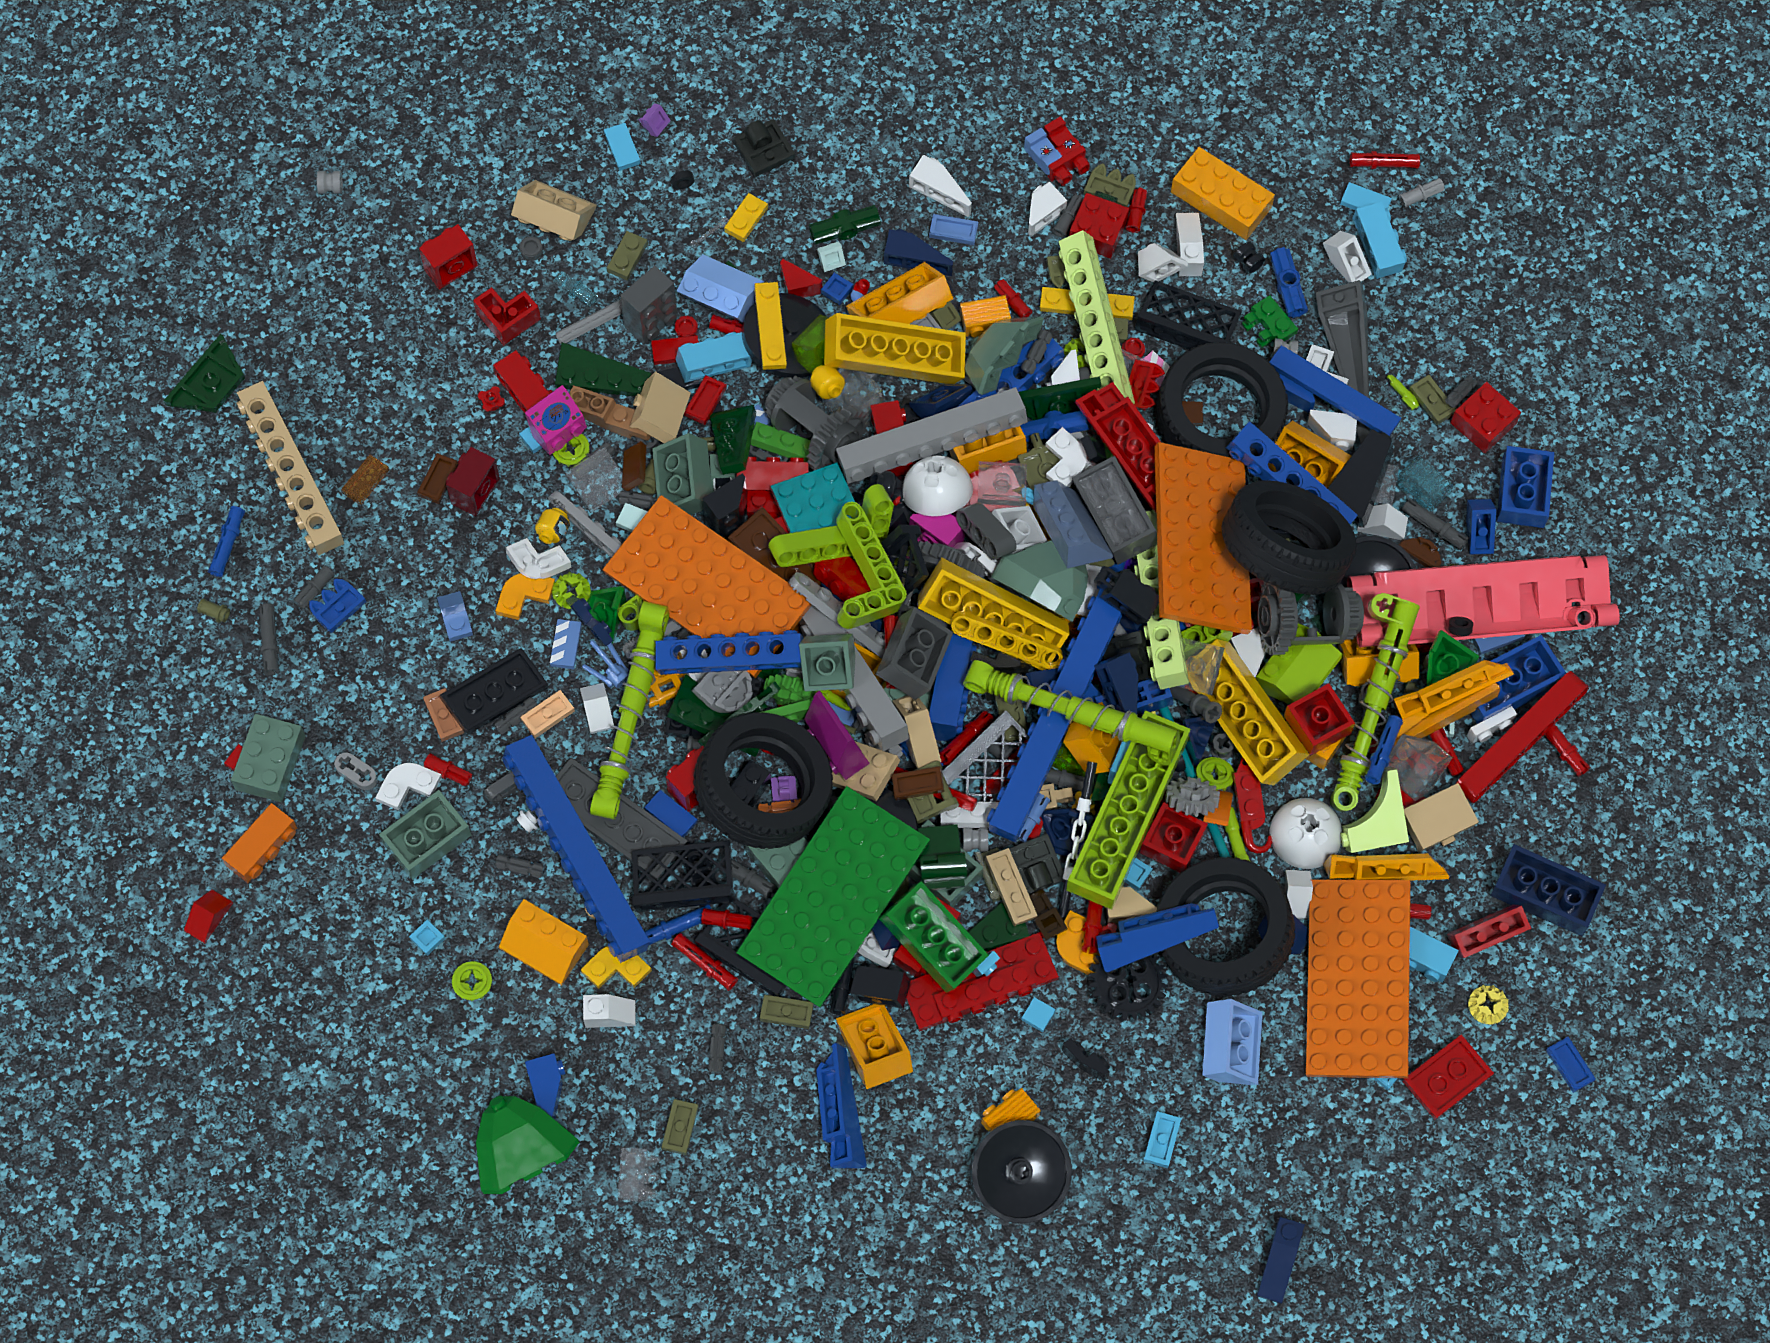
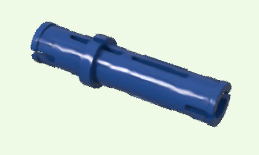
M230 507L227 520L221 527V537L208 569V573L211 575L223 576L234 541L240 534L239 528L245 514V510L240 507Z
M1388 716L1377 749L1370 757L1371 764L1365 780L1371 784H1380L1384 769L1389 766V756L1400 727L1403 724V720L1398 716Z
M710 905L703 906L668 922H665V920L659 922L660 925L644 931L647 937L652 936L648 938L650 941L649 945L663 939L669 940L672 938V935L701 924L703 909H711Z

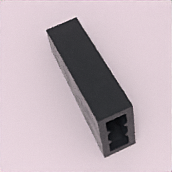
M1373 429L1327 488L1358 515L1353 522L1363 528L1367 525L1394 452L1391 437L1384 432L1378 433Z

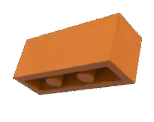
M271 803L222 857L225 866L247 883L251 879H256L261 874L263 866L268 860L272 861L278 855L279 848L295 836L297 826L294 820Z

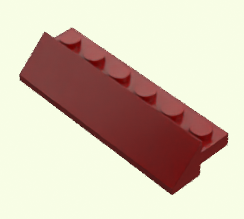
M1113 382L1098 391L1094 389L1077 399L1075 403L1157 515L1155 446L1158 442H1161L1129 397L1124 398Z

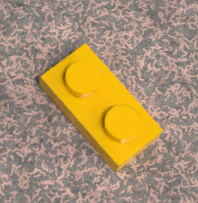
M748 193L724 227V232L745 242L768 209V203Z

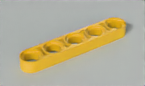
M959 611L952 616L951 628L958 636L1046 669L1058 668L1063 659L1061 649L1051 643L965 611ZM958 619L968 620L969 625L963 629L958 628L955 625ZM982 627H988L992 632L987 637H981L978 634V630ZM1008 635L1013 637L1014 642L1011 645H1003L1000 639ZM1027 644H1033L1036 647V651L1032 654H1027L1023 651V647ZM1053 652L1059 658L1055 662H1048L1045 656Z

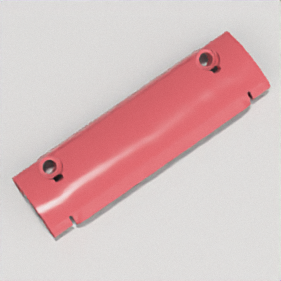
M1605 555L1585 556L1582 558L1581 556H1562L1374 572L1372 576L1358 575L1347 578V587H1352L1353 591H1356L1361 596L1364 607L1363 627L1360 633L1355 636L1359 647L1378 646L1379 642L1384 639L1388 623L1374 619L1370 616L1367 609L1369 601L1381 593L1390 594L1420 606L1408 644L1434 642L1440 630L1455 640L1614 626L1618 625L1620 620L1618 606L1611 603L1609 565ZM1383 601L1376 604L1380 607V612L1389 609L1387 617L1391 618L1396 603L1392 602L1388 608L1383 606ZM1576 602L1578 606H1572V603ZM1583 611L1585 619L1580 624L1577 618L1579 613ZM1453 617H1465L1472 620V633L1467 636L1452 634L1448 630L1449 620Z

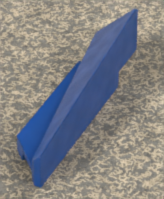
M1190 903L1118 921L1120 932L1096 937L1105 972H1110L1217 929L1219 924L1214 908L1202 911L1197 904Z
M834 1043L831 1046L833 1051L827 1061L821 1062L816 1069L823 1140L827 1143L831 1142L830 1167L866 1168L867 1164L847 1050L838 1043Z

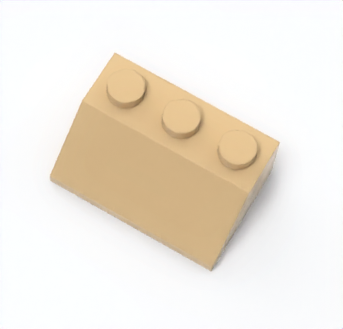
M534 180L518 189L511 215L517 217L518 221L522 223L534 224L539 226L538 228L544 232H554L559 234L560 238L572 241L582 235L597 205Z

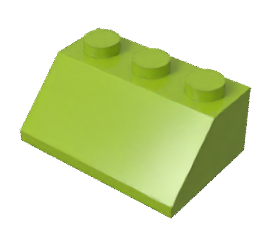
M1298 623L1295 637H1307V629L1309 627ZM1332 644L1294 645L1288 647V652H1285V655H1272L1256 678L1267 695L1290 705L1319 689L1343 655Z

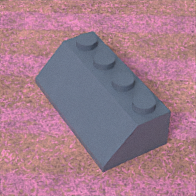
M1058 480L1034 485L1033 507L1067 568L1113 558L1111 550L1079 493Z

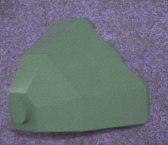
M1039 316L1004 319L993 323L980 336L974 338L971 343L965 371L979 394L983 395L997 389L1002 370L1017 364L1023 344L1038 339L1037 336L1040 333L1044 318Z
M1050 540L1045 543L1031 545L1015 554L1010 553L1003 556L991 578L1072 622L1084 602L1088 572L1086 564L1067 568L1054 543Z

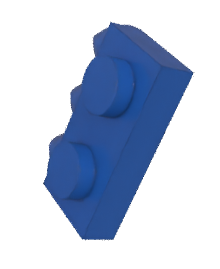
M334 579V587L337 594L331 590H322V598L325 605L319 601H309L310 610L314 618L330 633H333L366 603V599L350 583L342 579Z

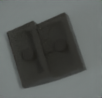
M973 651L970 658L971 661H983L993 668L1009 671L1029 670L1032 666L1025 661L999 652L997 658L994 659L988 655Z

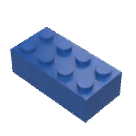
M955 633L951 637L936 675L929 712L935 739L950 743L963 731L964 714H966L968 693L970 691L963 685L972 661L976 660L977 646L973 645L972 640L958 636Z
M1542 635L1491 660V662L1498 664L1508 663L1514 674L1496 682L1500 687L1498 697L1477 707L1471 715L1476 723L1479 724L1511 706L1515 710L1547 693L1566 674Z

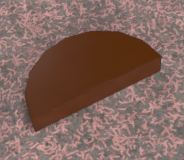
M1418 537L1405 539L1399 544L1414 561L1424 567H1440L1441 560L1438 548L1430 540Z

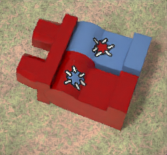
M1061 116L1045 125L1044 130L1040 128L1025 137L1024 150L1041 170L1048 175L1051 182L1057 180L1064 186L1072 180V174L1069 172L1072 169H1075L1079 175L1089 171L1090 164L1085 157L1086 149L1073 137Z

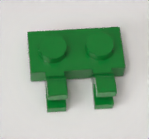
M1270 295L1253 305L1251 312L1244 316L1246 321L1242 323L1247 332L1259 323L1264 326L1265 330L1258 334L1260 338L1256 340L1261 349L1275 340V338L1286 341L1298 332L1296 325Z

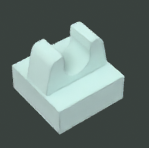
M839 241L817 249L821 268L824 272L846 265Z

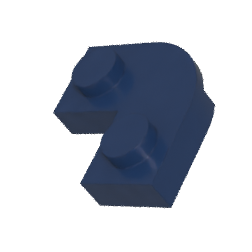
M572 595L566 600L584 626L587 625L590 628V631L600 643L607 646L613 641L609 635L612 632L604 621L599 622L593 618L589 612L592 608L584 598L579 599Z

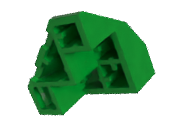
M496 1096L490 1101V1105L482 1114L476 1140L482 1193L503 1194L511 1190V1185L522 1178L526 1182L543 1173L542 1167L552 1162H556L558 1165L567 1160L580 1142L540 1107L516 1096Z

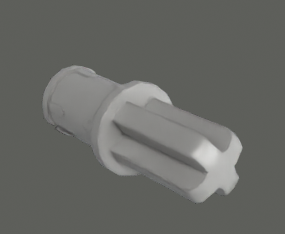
M1438 178L1422 186L1418 184L1415 189L1399 194L1400 203L1403 208H1406L1421 200L1423 202L1427 201L1428 197L1444 191V183Z

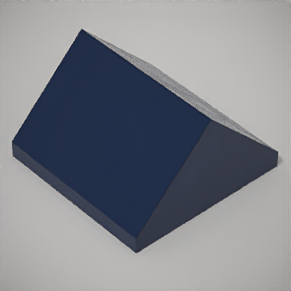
M943 384L909 402V405L921 419L959 406L971 395L972 386L969 384Z

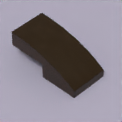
M1043 889L1029 896L1038 915L1032 919V922L1045 941L1068 929Z

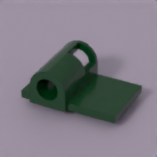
M958 824L918 828L919 833L930 839L924 852L919 856L921 881L930 891L965 887L964 880L967 879L965 852H961Z

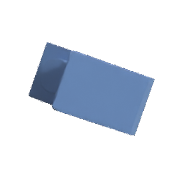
M458 591L437 597L449 641L472 636L473 633L461 592Z

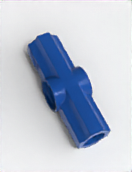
M1285 247L1277 248L1275 251L1270 252L1269 255L1278 283L1277 291L1282 296L1288 317H1301L1308 312V308L1300 285V274L1295 269L1290 249ZM1284 281H1290L1293 284H1286Z
M1050 411L1045 414L1043 419L1028 421V423L1022 424L1020 427L1026 437V442H1030V436L1032 434L1035 436V433H1039L1041 439L1048 441L1062 427L1068 433L1090 430L1091 424L1082 411L1063 414L1060 411Z

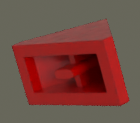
M785 259L781 260V276L786 293L804 298L821 294L822 279Z
M214 890L209 891L193 903L184 932L205 944L233 902Z

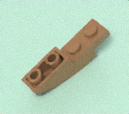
M573 385L569 395L583 414L584 419L629 439L635 436L649 441L651 435L639 428L630 427L635 409L616 404L613 398Z

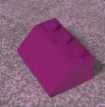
M818 691L804 719L810 727L807 731L820 742L827 757L829 756L831 759L829 762L835 775L840 772L843 778L847 780L870 763L821 691Z

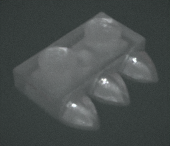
M621 1148L618 1200L649 1201L658 1195L655 1189L645 1185L656 1181L660 1177L655 1171L646 1168L661 1161L658 1155L647 1151V1149Z

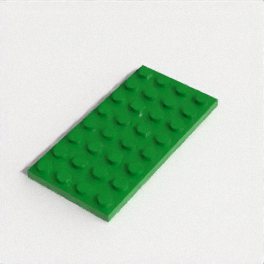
M846 786L736 953L821 1008L918 861L919 856L924 852L930 839Z

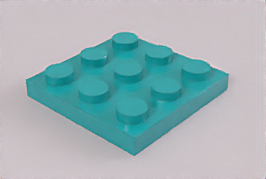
M838 463L771 485V492L789 533L837 526L836 519L844 504L855 502Z

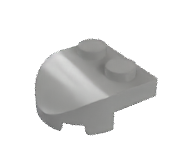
M747 671L708 672L693 688L692 692L710 709L719 713H731L739 710L750 701L753 694L752 678Z

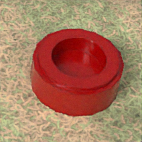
M682 316L676 320L675 333L678 337L697 335L698 324L693 317Z

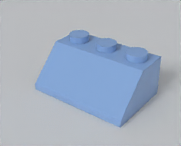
M702 254L686 270L677 292L689 300L743 323L748 310L755 303L754 284L764 283V281Z
M1233 999L1207 1003L1202 1076L1218 1082L1258 1085L1263 1012Z

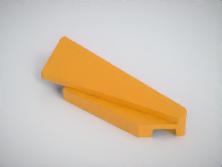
M1483 660L1419 691L1393 699V704L1402 720L1424 709L1427 714H1430L1499 682L1514 673L1508 663L1498 664Z
M1494 683L1430 714H1427L1424 709L1403 719V724L1392 748L1393 753L1474 712L1477 707L1498 697L1499 685Z
M1428 853L1356 857L1333 854L1323 864L1329 879L1354 878L1355 880L1410 881L1449 879L1446 869Z

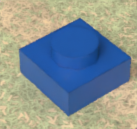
M834 272L822 287L821 294L841 305L852 291L853 284Z

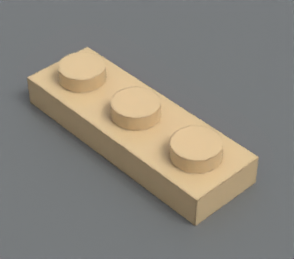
M1009 848L986 856L985 861L1013 927L1036 918L1038 915Z

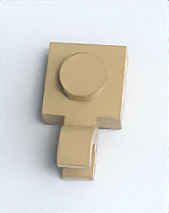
M1054 784L1043 785L1039 792L1044 795V798L1047 797L1051 800L1045 810H1057V802H1073L1072 788L1054 790Z

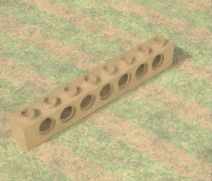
M261 381L237 392L240 401L236 402L239 411L242 415L247 414L249 420L246 421V424L251 434H257L259 439L255 440L261 453L266 452L268 459H265L270 472L275 471L278 475L275 481L281 492L286 491L288 497L285 498V501L290 511L295 509L298 515L294 517L300 530L305 529L307 536L304 538L310 550L315 548L319 556L343 545L342 535L264 382ZM259 409H263V410H264V411H263L262 413H260V414H255V411H257V410H259ZM273 428V431L264 433L266 429ZM283 447L281 451L274 452L276 448ZM288 466L293 467L290 471H283ZM298 485L303 486L300 490H293ZM306 505H313L312 508L308 510L303 509V507ZM316 524L323 525L319 529H313Z

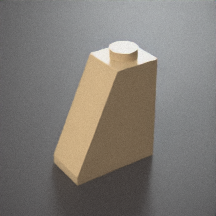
M905 696L893 700L894 706L907 724L909 739L906 740V744L915 766L919 769L934 761L942 762L928 709L920 698L914 700L910 696Z

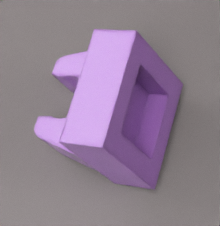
M654 103L651 108L646 110L647 113L642 118L640 117L639 122L652 136L658 137L671 120L661 105Z
M787 775L771 778L773 802L788 800L794 802L797 799L795 776Z

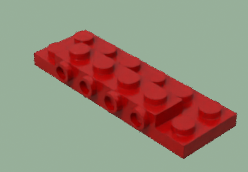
M1040 932L993 949L1000 959L995 963L997 968L988 976L983 974L976 977L971 973L954 990L947 993L930 974L911 980L906 1001L918 1031L926 1030L947 1021L955 1023L961 1020L963 1015L971 1012L973 1015L985 1011L987 1006L992 1004L996 1006L1003 1005L1013 996H1027L1033 992L1032 989L1058 980L1059 976Z

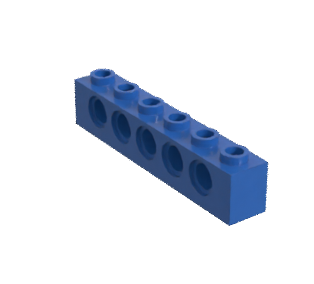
M1052 338L1050 343L1046 344L1047 349L1042 356L1044 360L1036 364L1037 368L1034 373H1027L1025 378L1016 379L1015 377L1019 372H1024L1021 366L1027 360V355L1035 340L1030 341L1022 348L1017 364L1002 370L996 390L983 395L975 390L959 406L997 394L1003 387L1009 389L1016 387L1018 392L1028 390L1034 383H1040L1051 368H1056L1063 362V357L1065 356L1063 348Z
M1250 421L1242 427L1226 446L1229 454L1235 460L1245 464L1252 475L1259 476L1262 480L1287 483L1286 479L1292 480L1295 486L1317 495L1332 505L1344 516L1349 524L1358 516ZM1250 447L1257 450L1258 456H1254L1250 452ZM1268 463L1276 467V472L1269 469Z
M794 630L783 631V634L774 635L773 632H760L759 636H750L748 633H736L735 637L713 634L711 638L691 635L683 640H678L677 637H664L663 641H656V671L661 675L802 668L799 643L804 637ZM779 644L784 645V649L780 654H773L775 646ZM753 646H759V652L754 656H750L749 650ZM729 647H735V653L730 657H726V650ZM706 648H711V654L707 658H701L702 651ZM686 649V657L677 659L679 651Z

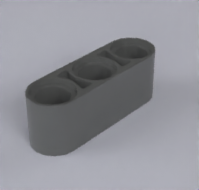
M981 502L957 511L956 518L959 526L990 559L995 560L1016 551L1017 545L1013 535Z

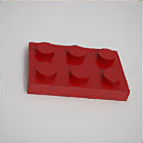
M1461 1034L1410 1073L1408 1078H1404L1402 1082L1433 1119L1437 1120L1492 1077L1494 1072Z

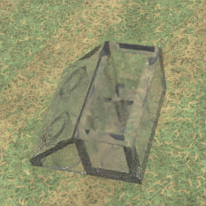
M1403 734L1393 747L1389 756V766L1385 768L1392 767L1397 769L1400 788L1413 800L1417 801L1431 791L1453 757L1433 741Z

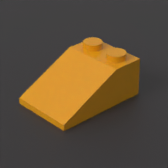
M873 1004L836 1018L837 1025L866 1090L913 1072L910 1051L885 1006Z

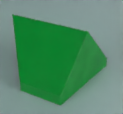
M621 586L591 591L587 601L592 608L589 612L593 618L599 622L604 621L612 632L609 635L613 639L612 644L620 623L618 617L619 609L627 602L625 588Z
M1440 630L1429 650L1427 686L1476 664L1479 655Z

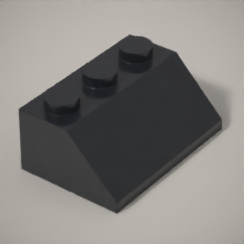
M743 473L703 498L705 525L726 540L745 520L747 493L746 479Z

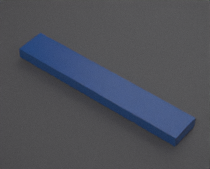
M1282 345L1269 361L1280 374L1378 433L1384 432L1390 436L1401 421V417Z

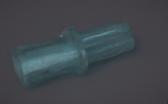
M564 271L556 275L555 283L567 290L571 297H577L587 304L588 307H591L596 302L598 295L583 286L582 281H576Z

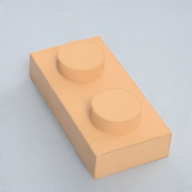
M559 690L520 718L533 737L537 738L575 712V709L562 691Z

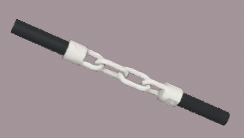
M1092 761L1087 763L1082 793L1076 809L1080 811L1079 819L1074 821L1071 838L1074 841L1072 853L1067 856L1063 874L1064 883L1058 909L1061 917H1067L1071 892L1066 891L1067 881L1074 868L1069 866L1070 858L1077 861L1079 857L1077 854L1079 843L1084 840L1087 827L1084 820L1085 812H1090V798L1097 763ZM1077 824L1079 826L1083 824L1081 838L1079 836L1075 837Z

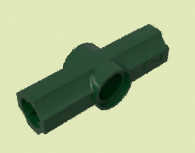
M873 205L852 212L848 209L840 210L833 214L832 218L809 224L813 243L816 245L836 238L840 240L851 239L859 231L880 226L881 221L877 207Z

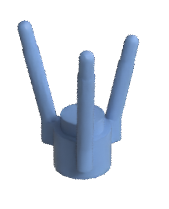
M591 640L590 644L609 666L605 672L607 677L586 664L582 665V668L605 682L609 688L613 685L617 689L622 687V683L627 682L630 670L622 662L613 644L610 643L607 647L617 663H613L596 642Z

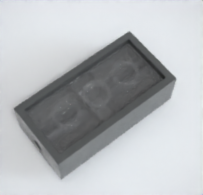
M1115 456L1072 477L1077 492L1111 550L1117 565L1157 545L1156 529Z

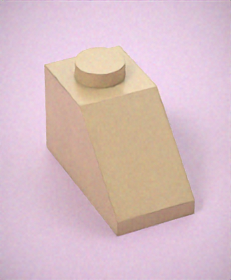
M1123 886L1113 909L1105 907L1107 925L1110 922L1118 924V921L1154 913L1157 907L1131 887Z

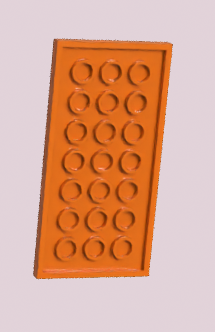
M1158 442L1155 446L1159 617L1248 635L1252 631L1249 571L1231 555L1224 543L1221 530L1222 521L1236 494L1242 487L1246 486L1245 464L1234 458Z
M662 495L602 569L605 574L642 600L668 606L669 618L692 635H698L702 638H711L713 634H723L725 637H735L736 633H748L750 636H759L760 632H773L774 635L783 634V631L793 630L812 606L806 600V597L800 595V592L796 593L797 590H793L794 587H791V584ZM782 644L774 647L773 654L776 653ZM753 646L749 650V655H756L760 647ZM729 647L725 652V656H732L735 653V647ZM747 670V672L754 678H756L762 671Z
M1312 880V901H1310L1306 1076L1408 1078L1410 880Z

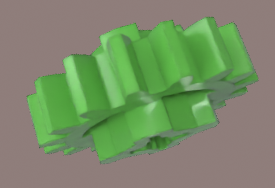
M776 674L775 677L770 675L769 678H766L763 688L765 690L772 683L776 682L781 690L771 698H774L778 705L784 706L812 699L816 694V691H804L803 679L797 676L790 677L785 674L780 676Z

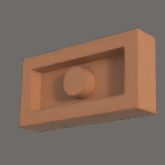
M446 688L423 697L441 742L464 733L440 699V694L446 692Z

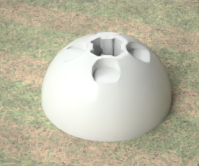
M946 456L926 457L915 463L907 472L902 486L903 500L916 513L926 516L948 515L960 510L969 502L973 494L972 480L967 470L956 460Z
M1299 798L1289 801L1276 812L1271 821L1269 835L1272 837V847L1284 862L1302 869L1321 867L1330 855H1336L1341 847L1340 833H1343L1341 822L1334 810L1320 800Z

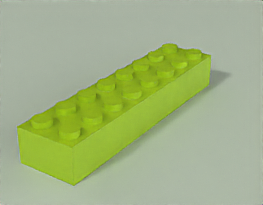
M1146 710L1142 716L1143 719L1179 730L1180 744L1171 765L1159 764L1149 758L1147 746L1133 741L1130 742L1067 881L1066 891L1111 910L1116 903L1185 749L1191 730Z

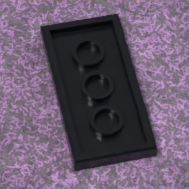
M520 648L440 694V699L464 733L469 735L519 704H522L529 697L532 698L548 689L549 684L524 650Z

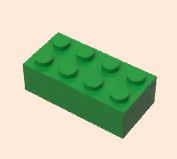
M922 881L913 885L879 918L946 993L954 990L989 956Z

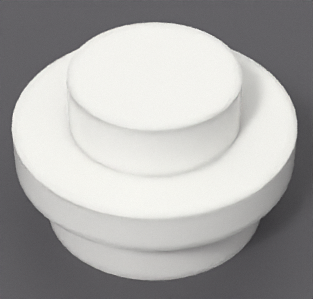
M521 810L519 812L520 815L516 819L526 831L530 833L533 829L537 830L539 828L536 824L537 817L530 810L527 812Z

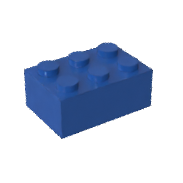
M1512 446L1506 447L1502 457L1496 522L1539 528L1545 527L1550 511L1554 452Z

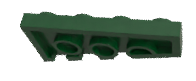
M562 342L555 388L563 385L565 389L571 390L574 385L597 393L636 397L637 394L641 395L644 383L651 376V373Z
M754 405L712 413L710 416L719 465L723 475L746 470L757 413Z
M685 675L667 717L703 734H708L736 711L719 713L710 709L692 692L698 683L688 675ZM744 748L739 750L756 757L760 749Z

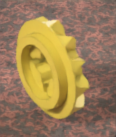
M1482 985L1470 995L1468 1007L1471 1015L1477 1021L1483 1024H1496L1505 1018L1509 1010V999L1506 998L1503 990H1499L1494 985ZM1486 995L1490 1002H1497L1492 1007V1013L1488 1006H1481L1486 1001Z

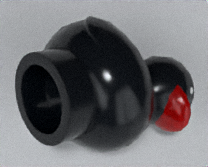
M891 471L875 472L871 476L869 487L876 484L883 485L895 506L904 503L902 488H896L895 473Z

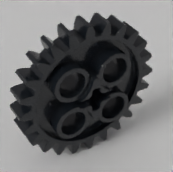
M1096 955L1093 958L1096 964L1089 966V969L1094 973L1086 976L1087 979L1093 981V983L1087 986V989L1094 990L1090 999L1098 998L1099 1000L1095 1007L1103 1005V1015L1110 1011L1112 1012L1111 1019L1114 1020L1120 1015L1121 1022H1125L1128 1016L1133 1023L1136 1021L1137 1015L1141 1020L1146 1018V1013L1152 1015L1155 1012L1153 1007L1159 1008L1161 1006L1158 999L1166 997L1161 990H1165L1168 987L1167 984L1162 983V980L1168 976L1160 974V971L1165 966L1156 964L1159 956L1151 958L1149 955L1132 962L1138 963L1141 966L1142 973L1135 972L1132 968V963H1129L1126 967L1117 968L1118 976H1113L1109 972H1105L1101 957ZM1126 977V980L1131 981L1132 984L1128 985L1127 982H1123V979ZM1137 987L1145 990L1146 998H1142L1137 994ZM1113 990L1121 993L1122 1001H1118L1113 997ZM1129 996H1130V998H1131V1000H1132V1003H1129V1000H1128V997H1129Z

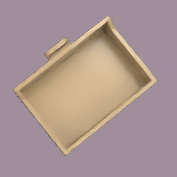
M655 371L645 381L641 395L637 394L633 405L636 406L630 427L639 428L662 443L675 439L691 392Z
M1459 783L1404 809L1407 830L1417 847L1418 853L1439 843H1442L1444 847L1456 841L1455 835L1479 823Z

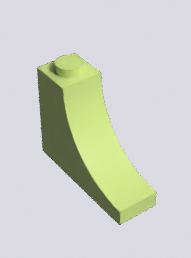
M1392 767L1384 769L1380 794L1373 807L1359 820L1342 826L1343 833H1340L1341 844L1343 848L1346 847L1347 851L1354 853L1409 842L1397 769Z

